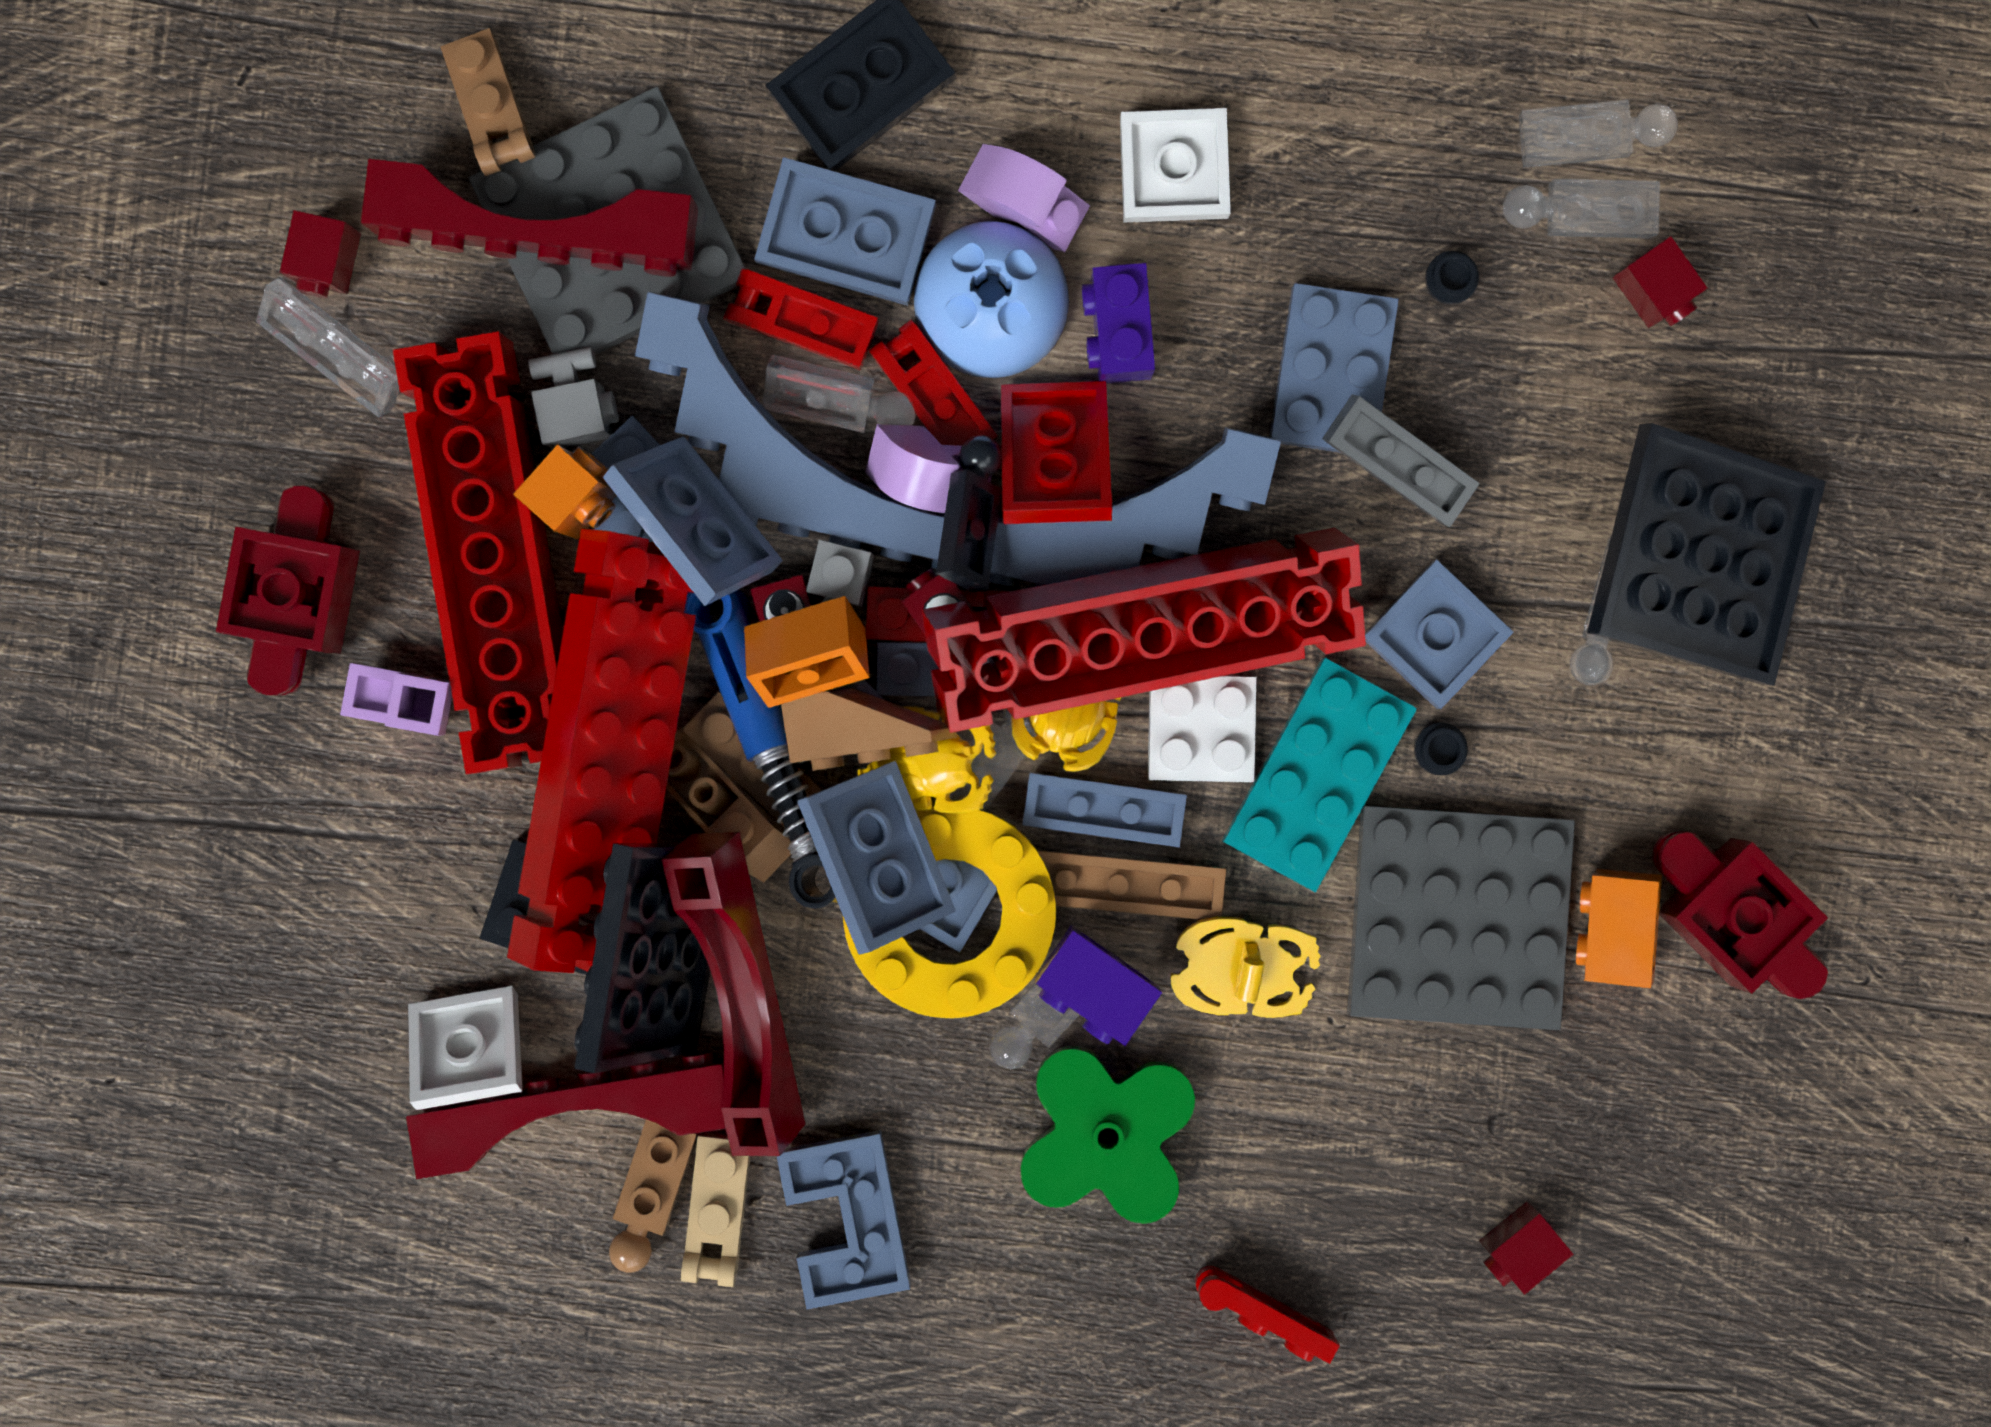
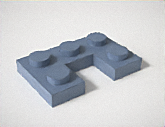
M881 1130L786 1148L781 1156H777L786 1206L838 1196L847 1243L798 1252L796 1258L806 1310L910 1290V1275Z

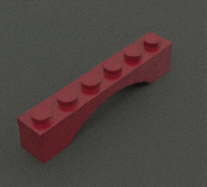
M368 158L361 224L378 235L377 240L388 245L408 247L411 245V239L431 241L432 248L446 252L461 253L464 252V245L484 247L485 254L499 258L514 259L517 258V251L538 253V260L552 264L567 265L570 264V257L591 259L590 265L599 269L620 271L623 270V263L644 265V272L652 275L673 277L676 276V269L692 270L699 208L691 195L636 189L616 203L586 215L559 220H523L495 214L465 201L445 187L422 164Z
M740 832L691 834L662 858V864L673 910L686 922L698 940L709 964L717 991L724 1042V1083L721 1111L732 1156H781L806 1125Z
M712 1050L698 1051L683 1055L681 1064L662 1067L660 1059L630 1066V1072L610 1075L609 1070L599 1073L582 1071L577 1074L578 1081L559 1084L557 1076L541 1077L525 1082L526 1089H523L522 1092L414 1110L406 1116L416 1179L469 1171L484 1158L496 1143L509 1133L537 1119L566 1111L599 1109L628 1113L657 1123L678 1136L725 1129L721 1111L724 1056L714 1058Z

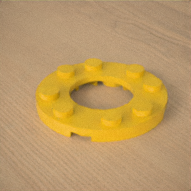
M932 806L931 810H916L936 861L943 859L965 861L984 871L996 886L1002 904L1000 928L991 945L975 958L954 964L936 962L917 953L904 937L869 953L859 955L843 917L845 937L855 963L870 984L890 1001L909 1011L937 1018H963L990 1011L1012 999L1023 990L1036 975L1048 954L1056 920L1055 895L1048 869L1030 840L1015 826L997 815L981 809L957 814L942 813L934 810V806Z

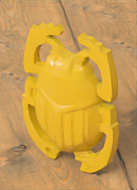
M1122 697L1115 698V700L1120 701ZM1106 700L1030 716L1029 721L1036 734L1035 737L1029 734L1023 718L1014 720L1011 716L1012 736L1017 747L1032 760H1037L1039 754H1044L1051 750L1055 753L1059 752L1060 758L1065 763L1063 766L1065 771L1085 770L1098 763L1108 750L1116 731L1118 704L1107 702ZM1101 729H1105L1106 732L1102 739L1092 749L1085 752L1078 751V748L1090 743L1099 734Z
M902 706L936 720L940 718L939 713L935 711L925 710L917 706ZM990 725L972 728L969 730L973 733L975 739L974 746L969 745L967 741L961 739L957 734V738L937 741L939 752L906 757L904 746L889 748L891 759L871 762L867 768L859 769L857 772L859 776L896 761L915 810H931V797L936 798L934 810L942 813L957 814L983 809L984 802L988 800V794L992 791L991 784L994 780L990 774L982 778L981 785L979 786V779L972 771L971 764L973 759L982 751L983 744L985 755L992 759L996 754L994 750L996 742L993 740V732L990 730ZM966 783L971 784V790L967 797L958 801L950 799V793L954 792L957 788L964 787Z
M1216 916L1198 920L1188 926L1180 934L1176 942V948L1183 950L1188 958V967L1182 969L1178 974L1171 973L1172 989L1176 997L1184 1005L1200 1012L1214 1015L1246 1014L1248 1012V1002L1254 1004L1252 1015L1258 1017L1276 1018L1302 1014L1303 1008L1307 1007L1308 1001L1312 999V992L1316 989L1310 982L1305 984L1300 994V987L1293 980V973L1305 963L1308 956L1311 968L1315 970L1320 966L1318 960L1321 955L1318 953L1317 938L1296 928L1271 924L1268 925L1267 939L1260 937L1263 931L1261 924L1246 922L1243 918ZM1233 928V930L1223 931L1211 936L1210 939L1205 940L1202 944L1199 941L1211 932L1219 929ZM1279 940H1289L1296 943L1300 947V956L1291 955L1289 951L1283 949L1279 945ZM1196 985L1204 995L1220 1003L1215 1004L1203 1000L1194 994L1191 987ZM1286 991L1293 992L1285 1002L1277 1004L1267 1003L1268 999L1276 995H1281Z

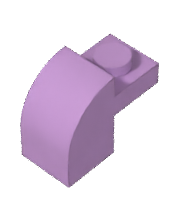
M983 144L958 189L959 192L994 218L1017 222L1052 249L1063 252L1068 248L1090 207L1089 204L1064 186L1067 180L1052 169L1014 150Z
M877 424L865 472L879 489L891 498L918 509L945 513L951 473L963 470L959 461V452L962 446L941 445L925 426ZM992 475L988 477V482L991 481Z
M350 663L340 715L385 723V726L437 736L445 735L452 702L450 681L420 674Z

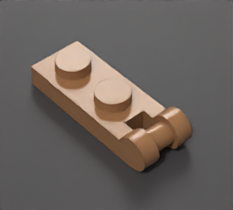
M490 28L440 46L474 145L473 150L484 175L489 176L501 171L500 165L515 159L523 163L536 158L498 43ZM502 136H509L508 139L493 144L492 140Z

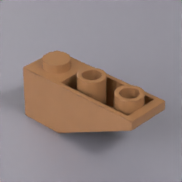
M854 688L821 692L781 704L790 763L811 760L813 771L844 766L843 755L857 753L859 764L891 759L889 748L902 746L905 747L906 757L939 752L937 741L957 738V733H950L942 721Z
M680 727L675 734L666 789L706 833L740 832L749 874L764 883L791 855L790 850L787 849L791 841L789 837L782 835L785 828Z

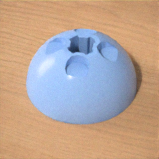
M996 221L978 222L953 231L930 251L920 268L916 280L914 311L920 331L943 362L971 376L1002 378L1031 368L1052 350L1064 329L1068 315V287L1065 274L1058 259L1040 238L1019 226ZM988 280V282L983 283L979 287V289L974 287L975 285L978 286L982 281ZM999 282L1003 283L1006 290L1010 289L1011 292L1005 293L1004 288L1002 287V285L999 284Z

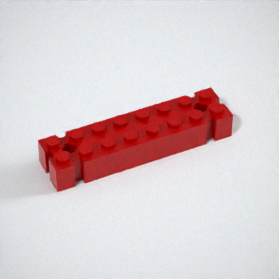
M499 331L457 338L458 352L450 353L435 342L393 349L399 391L414 399L417 411L403 414L455 711H469L472 730L458 732L466 775L523 766L520 754L523 752H528L529 764L541 763L563 636L545 523L513 495L532 474L535 466L524 404L510 396L508 392V386L520 384L514 344ZM466 389L471 392V397L469 401L465 400L467 405L460 408L455 405V399L457 396L463 398L460 391ZM514 700H516L518 705L525 706L526 716L520 718L522 723L519 720L509 718V708L517 707L513 702Z
M1333 527L1295 535L1296 547L1292 549H1286L1273 539L987 596V610L972 612L965 601L922 609L927 648L939 669L931 670L937 712L949 732L953 733L993 724L991 711L1007 708L1015 720L1305 659L1304 646L1312 644L1324 654L1366 646L1363 605L1349 594V588L1362 586L1359 544Z
M581 529L574 572L586 574L583 595L570 593L518 890V894L530 898L527 916L514 915L507 958L533 971L574 973L576 966L588 972L593 963L596 946L594 924L597 915L602 910L606 888L603 876L604 867L608 857L612 854L613 843H657L696 615L684 613L687 593L694 592L654 542H649V539L605 530Z

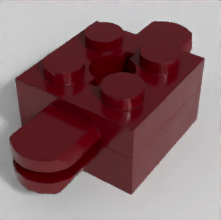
M293 486L283 491L279 500L273 533L236 526L234 530L216 632L253 639L247 670V682L256 692L264 695H289L299 689L302 683L308 650L341 654L360 551L328 544L334 503L324 492L308 486Z
M1677 830L1668 832L1659 838L1653 848L1652 861L1658 871L1677 889L1660 907L1659 915L1730 986L1753 994L1768 980L1781 994L1797 999L1813 997L1822 990L1828 976L1827 967L1805 941L1828 917L1752 841L1730 838L1719 850L1714 852L1694 833Z

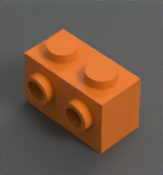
M559 445L549 453L513 494L553 531L577 540L580 537L581 529H587L589 526L596 529L609 518L616 507L612 501L617 496L603 479V476L609 469L591 453L587 454L580 447L572 453Z
M846 596L744 627L746 677L768 708L870 678L865 627Z
M1596 869L1592 875V882H1582L1580 913L1589 914L1588 934L1579 933L1576 965L1585 966L1584 981L1642 988L1652 987L1655 978L1662 875Z

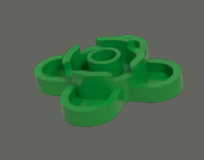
M1065 1046L1048 1054L1041 1062L1037 1071L1036 1088L1039 1100L1054 1121V1125L1035 1138L1026 1147L1022 1155L1020 1172L1022 1184L1026 1192L1032 1199L1044 1206L1060 1208L1077 1202L1094 1189H1100L1116 1212L1131 1222L1147 1224L1165 1217L1176 1204L1179 1194V1181L1173 1165L1160 1146L1162 1142L1181 1130L1193 1114L1195 1095L1186 1075L1169 1063L1150 1062L1141 1065L1121 1080L1113 1079L1099 1058L1085 1048ZM1105 1128H1112L1118 1133V1138L1112 1143L1102 1144L1098 1141L1099 1132Z

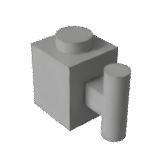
M592 347L528 360L533 380L553 376L555 385L552 388L531 392L543 445L552 450L557 445L567 448L606 440L613 434L611 423L619 422V415L612 391L605 392L604 387L595 379L581 382L578 380L577 371L596 367V359Z
M819 540L806 592L823 597L822 602L846 596L850 604L863 607L875 556L871 552Z

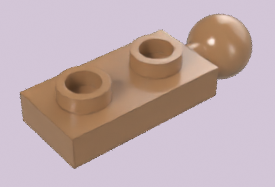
M649 1120L645 1121L613 1216V1220L628 1224L627 1230L616 1235L609 1248L610 1260L618 1270L626 1273L637 1272L649 1262L652 1248L649 1239L646 1237L647 1233L650 1231L662 1236L665 1233L698 1133L678 1136L657 1123Z

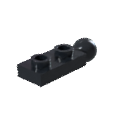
M984 435L973 436L963 443L959 452V461L963 470L951 473L936 574L972 593L988 590L1002 497V489L988 482V477L993 475L1001 465L1002 452L995 440Z

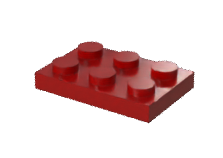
M1106 381L1001 385L1003 524L1112 521Z

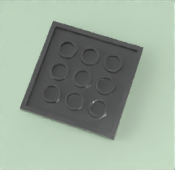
M658 86L534 145L533 148L536 154L534 159L523 163L515 159L500 165L501 171L485 176L480 171L468 177L483 209L495 214L523 220H559L586 215L616 203L636 189L691 195L699 208L692 270L676 269V276L673 277L652 275L644 272V265L623 263V270L620 271L599 269L590 265L591 259L570 257V264L567 265L552 264L538 260V253L517 251V258L507 259L553 354L592 347L594 354H599L640 333L648 292L661 293L704 303L738 287L736 282L741 269H746Z
M1364 805L1360 813L1347 1014L1354 1017L1561 1030L1575 820Z

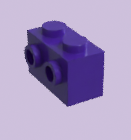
M1146 263L1093 267L1090 283L1082 284L1084 316H1093L1095 336L1086 337L1088 368H1097L1098 381H1106V383L1151 380L1155 371Z
M1073 925L1066 931L1035 976L1036 984L1042 988L1038 996L1044 1002L1063 1014L1070 1007L1086 1019L1082 1027L1107 1045L1114 1038L1126 1046L1162 994L1158 984Z

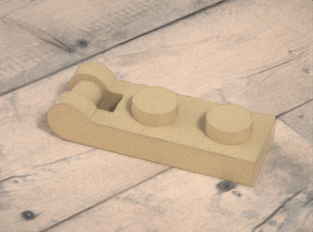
M704 1132L698 1135L681 1282L698 1283L699 1278L718 1280V1286H735L750 1156H732L727 1135ZM704 1243L722 1245L721 1259L702 1257Z

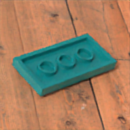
M1322 658L1221 841L1316 893L1417 708L1329 659Z

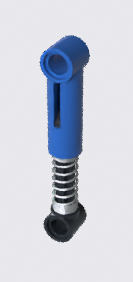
M739 589L722 597L721 600L724 605L723 614L714 623L710 615L713 602L704 606L695 593L688 592L684 613L696 615L694 631L699 636L748 762L755 761L756 768L763 770L764 775L761 781L769 785L766 794L774 798L775 802L772 805V809L778 810L780 813L777 822L784 824L786 828L782 835L789 837L791 841L787 848L790 850V854H792L791 858H794L789 876L790 892L795 900L804 907L818 909L838 905L832 887L827 894H823L816 886V873L823 865L797 802L807 797L805 789L809 785L802 784L800 776L803 775V772H798L795 764L790 763L781 704L768 708L746 677L744 627L751 625L750 602Z

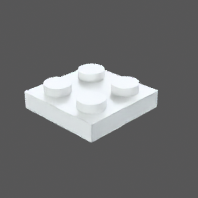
M1227 108L1121 112L1120 138L1124 223L1229 218L1231 212Z
M1220 676L1149 691L1148 780L1254 782L1256 677Z
M513 986L408 1004L410 1103L416 1110L522 1092L518 994Z

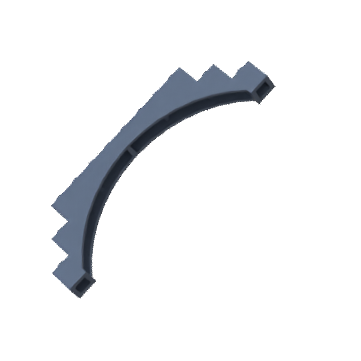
M647 293L635 356L649 359L648 369L664 374L680 376L682 367L687 368L675 432L689 435L688 442L691 446L706 450L719 451L720 443L727 444L719 481L754 525H757L758 519L762 518L779 522L777 530L793 536L808 537L810 530L829 534L830 543L860 549L861 542L882 547L880 555L899 561L911 562L912 554L933 559L931 567L937 569L945 513L922 510L901 503L880 491L850 478L813 454L773 418L750 392L734 369L707 320L710 305L661 293ZM1225 427L1222 441L1185 468L1149 488L1113 501L1112 521L1003 524V518H998L989 582L1013 586L1016 578L1036 583L1035 587L1137 567L1140 563L1144 543L1154 545L1152 554L1167 559L1183 558L1184 553L1197 555L1212 493L1221 494L1219 504L1240 510L1250 511L1252 502L1265 505L1281 441Z

